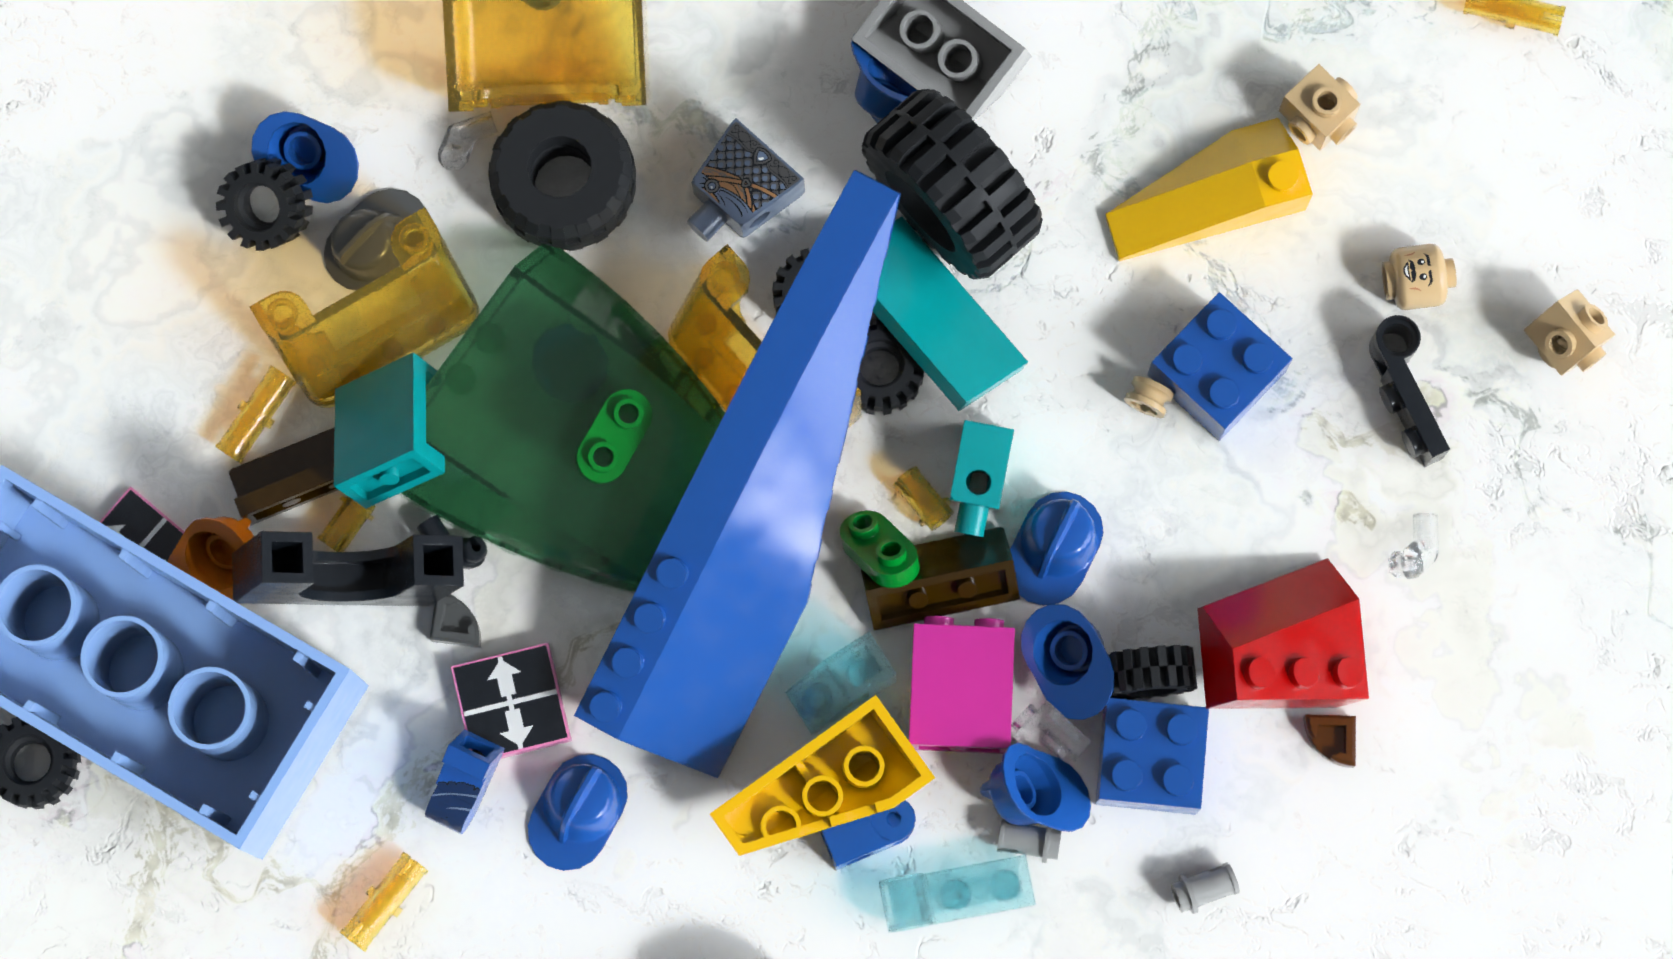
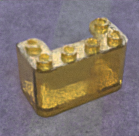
M442 0L449 112L474 111V108L488 107V103H490L491 108L538 105L556 101L607 105L612 99H615V103H622V106L647 105L651 99L646 0Z

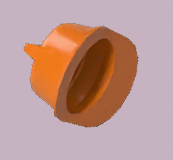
M225 516L217 518L205 517L194 520L187 527L171 553L168 563L233 600L232 553L254 537L253 533L249 530L252 521L249 518H243L238 521Z

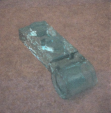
M1026 854L931 873L898 876L878 882L888 933L949 923L1036 905Z

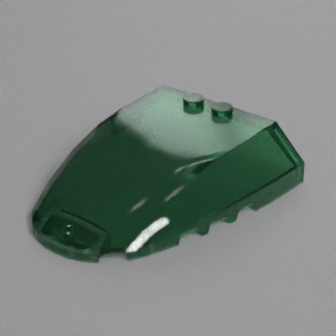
M542 244L513 267L426 386V443L445 456V473L398 495L433 516L437 515L441 521L470 536H478L509 554L524 557L542 564L548 569L574 575L595 584L635 593L725 412L688 364L664 337L625 299L561 248ZM631 389L640 392L648 399L652 407V422L625 470L618 478L606 484H595L587 481L576 468L575 454L600 408L609 396L619 390ZM629 405L621 406L619 417L625 423H633L636 419V411ZM599 448L595 450L593 459L598 466L606 467L611 462V455L606 449Z

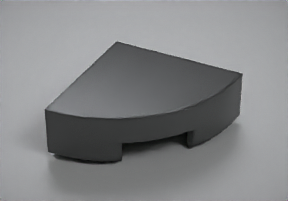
M451 594L435 602L430 641L481 648L480 628L471 610Z

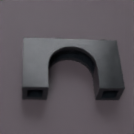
M261 531L232 553L233 601L238 604L430 606L464 586L462 536L412 535L398 545L384 549L358 552H326L313 550L312 532Z

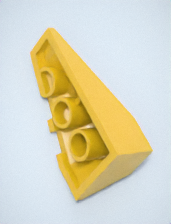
M1275 118L1230 131L1106 213L1105 217L1120 262L1305 211L1313 193L1298 147L1280 119Z
M875 695L709 815L738 856H742L893 809L935 779V776Z

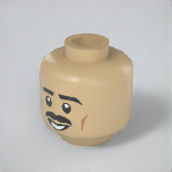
M1436 244L1399 247L1391 252L1389 261L1382 262L1385 297L1387 300H1394L1397 307L1401 310L1440 306L1446 301L1448 288H1453L1457 285L1453 258L1444 259L1441 249Z

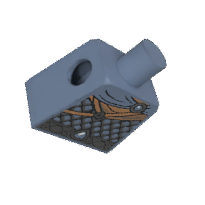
M735 118L691 182L694 195L704 204L687 220V224L698 236L707 242L725 223L740 237H747L805 193L804 178Z

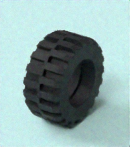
M934 89L917 90L866 132L862 143V154L867 159L866 164L870 171L874 173L876 181L901 193L897 210L907 219L906 221L914 230H917L924 238V241L941 255V258L949 265L955 266L961 274L968 275L970 279L989 278L1039 234L1043 221L1041 209L1035 203L1036 198L1032 191L1024 183V178L1010 163L1007 155L1000 147H997L990 139L991 136L982 127H979L964 109L958 108L953 100L947 96H942L939 91Z

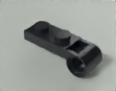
M1394 315L1380 323L1370 340L1369 352L1382 377L1380 381L1383 386L1379 387V393L1386 409L1391 414L1397 412L1405 428L1401 435L1408 452L1413 458L1419 456L1424 467H1427L1442 460L1449 452L1450 447L1407 365L1420 345V330L1410 318ZM1387 333L1400 335L1406 342V351L1399 353L1390 351L1384 345L1383 335Z

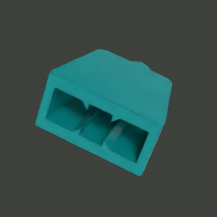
M968 420L964 421L950 494V501L960 503L954 532L984 537L989 509L999 510L1014 429ZM981 472L989 477L985 493L975 494L969 490L973 473Z

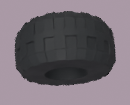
M556 101L530 107L529 110L516 116L507 124V127L497 137L492 148L493 152L489 162L488 177L491 195L496 208L506 224L519 237L528 243L531 242L540 246L542 249L575 251L594 243H599L607 238L617 226H620L627 216L631 203H633L636 191V168L630 146L619 127L609 117L607 118L598 112L596 108L586 104ZM573 156L582 159L591 167L589 178L584 186L569 196L553 197L543 194L535 187V180L539 170L546 162L556 157Z

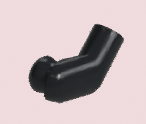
M438 515L430 517L417 526V530L421 535H450ZM478 536L462 537L463 569H472L480 566L487 555L486 543Z

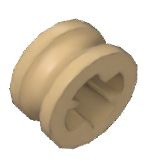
M1134 376L1131 382L1134 391L1126 393L1124 397L1125 403L1146 415L1164 418L1167 411L1164 408V403L1170 402L1174 393L1166 386L1152 379Z

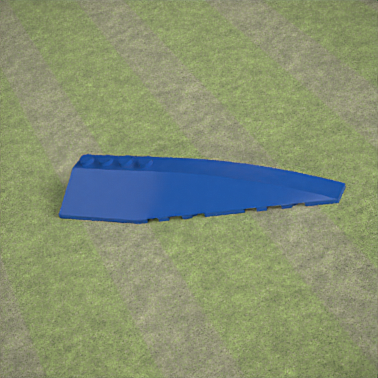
M857 170L852 172L710 441L574 714L575 717L617 740L718 778L809 601L812 588L811 581L823 540L821 539L834 491L832 489L835 475L841 460L857 390V378L869 337L867 336L879 293L881 272L884 259L887 257L901 193Z

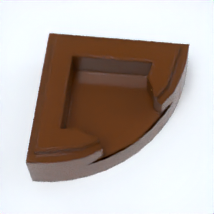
M1311 714L1303 716L1307 737L1322 757L1339 766L1354 768L1356 766V716Z

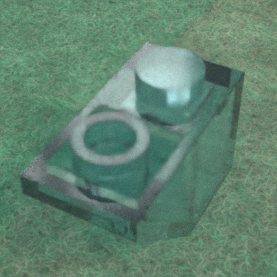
M867 632L822 661L789 688L785 694L811 735L896 683L897 674L871 633Z

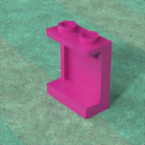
M945 616L924 617V624L914 623L909 742L915 750L1004 754L1007 747L1011 746L1015 628L1004 627V620L993 618L975 619L974 626L954 625V618Z

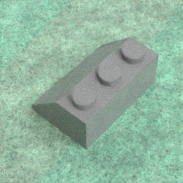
M880 0L851 38L852 41L915 89H934L939 91L942 96H947L953 100L958 108L964 109L972 117L973 121L1004 94L1032 57L1024 46L963 0Z

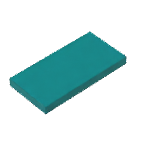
M903 217L895 220L887 257L884 259L879 281V293L873 312L956 409L961 411L1019 373L1028 361Z

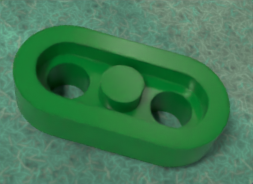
M623 389L613 393L605 400L576 450V468L584 479L595 484H606L615 480L623 473L652 422V407L643 394L635 390ZM629 405L634 408L636 419L633 423H625L620 419L619 409L621 406ZM603 448L610 453L611 462L608 466L601 467L594 462L593 455L596 449Z
M870 510L859 511L851 514L842 522L840 537L844 552L876 584L886 588H898L909 584L917 577L920 564L916 547L881 513Z

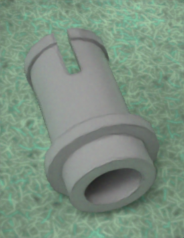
M1002 819L997 852L1004 851L1042 857V863H1047V859L1058 860L1062 831L1034 825L1018 826Z
M1228 862L1189 878L1185 874L1179 875V881L1171 884L1173 897L1181 913L1188 910L1192 914L1198 913L1199 906L1232 894L1236 895L1240 892L1237 878Z

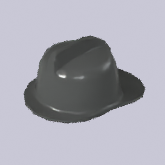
M397 189L376 191L362 200L353 210L338 221L326 239L324 259L326 269L334 281L349 290L363 292L378 288L389 280L420 250L427 240L430 223L426 208L414 195Z

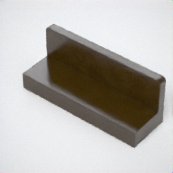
M335 427L232 468L229 471V476L237 494V498L234 501L242 519L249 518L252 521L251 525H254L338 491L334 487Z
M1003 527L985 530L984 537L964 534L914 545L917 549L920 570L912 582L902 587H882L876 584L861 569L874 631L922 621L927 616H945L1020 600L1014 561Z

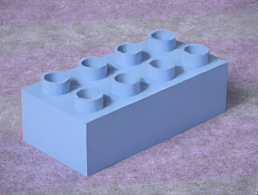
M1 465L0 707L236 848L263 860L369 685L348 667Z

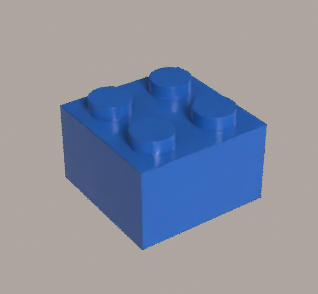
M1218 292L1151 362L1147 376L1169 388L1174 393L1173 399L1220 441L1286 373L1293 358L1224 295Z
M1110 698L1108 704L1103 709L1095 805L1196 815L1201 810L1209 709L1198 706Z

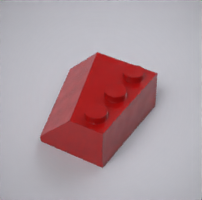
M1328 558L1197 608L1206 709L1337 708L1369 699L1360 599Z

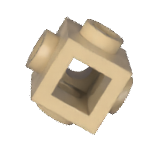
M1318 64L1284 96L1279 112L1289 121L1288 126L1296 138L1306 145L1312 143L1321 151L1331 140L1336 145H1339L1353 132L1358 125L1354 118L1361 104L1356 100L1358 98L1357 93L1347 81L1340 77L1334 79Z
M1578 289L1555 302L1524 329L1538 347V353L1542 360L1550 367L1555 368L1561 376L1577 366L1582 372L1591 368L1607 354L1602 349V346L1615 336V333L1608 326V320L1604 313L1597 306L1590 304Z

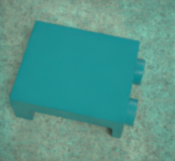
M414 352L335 389L334 487L365 509L445 473V456L426 443V392L442 385V374Z

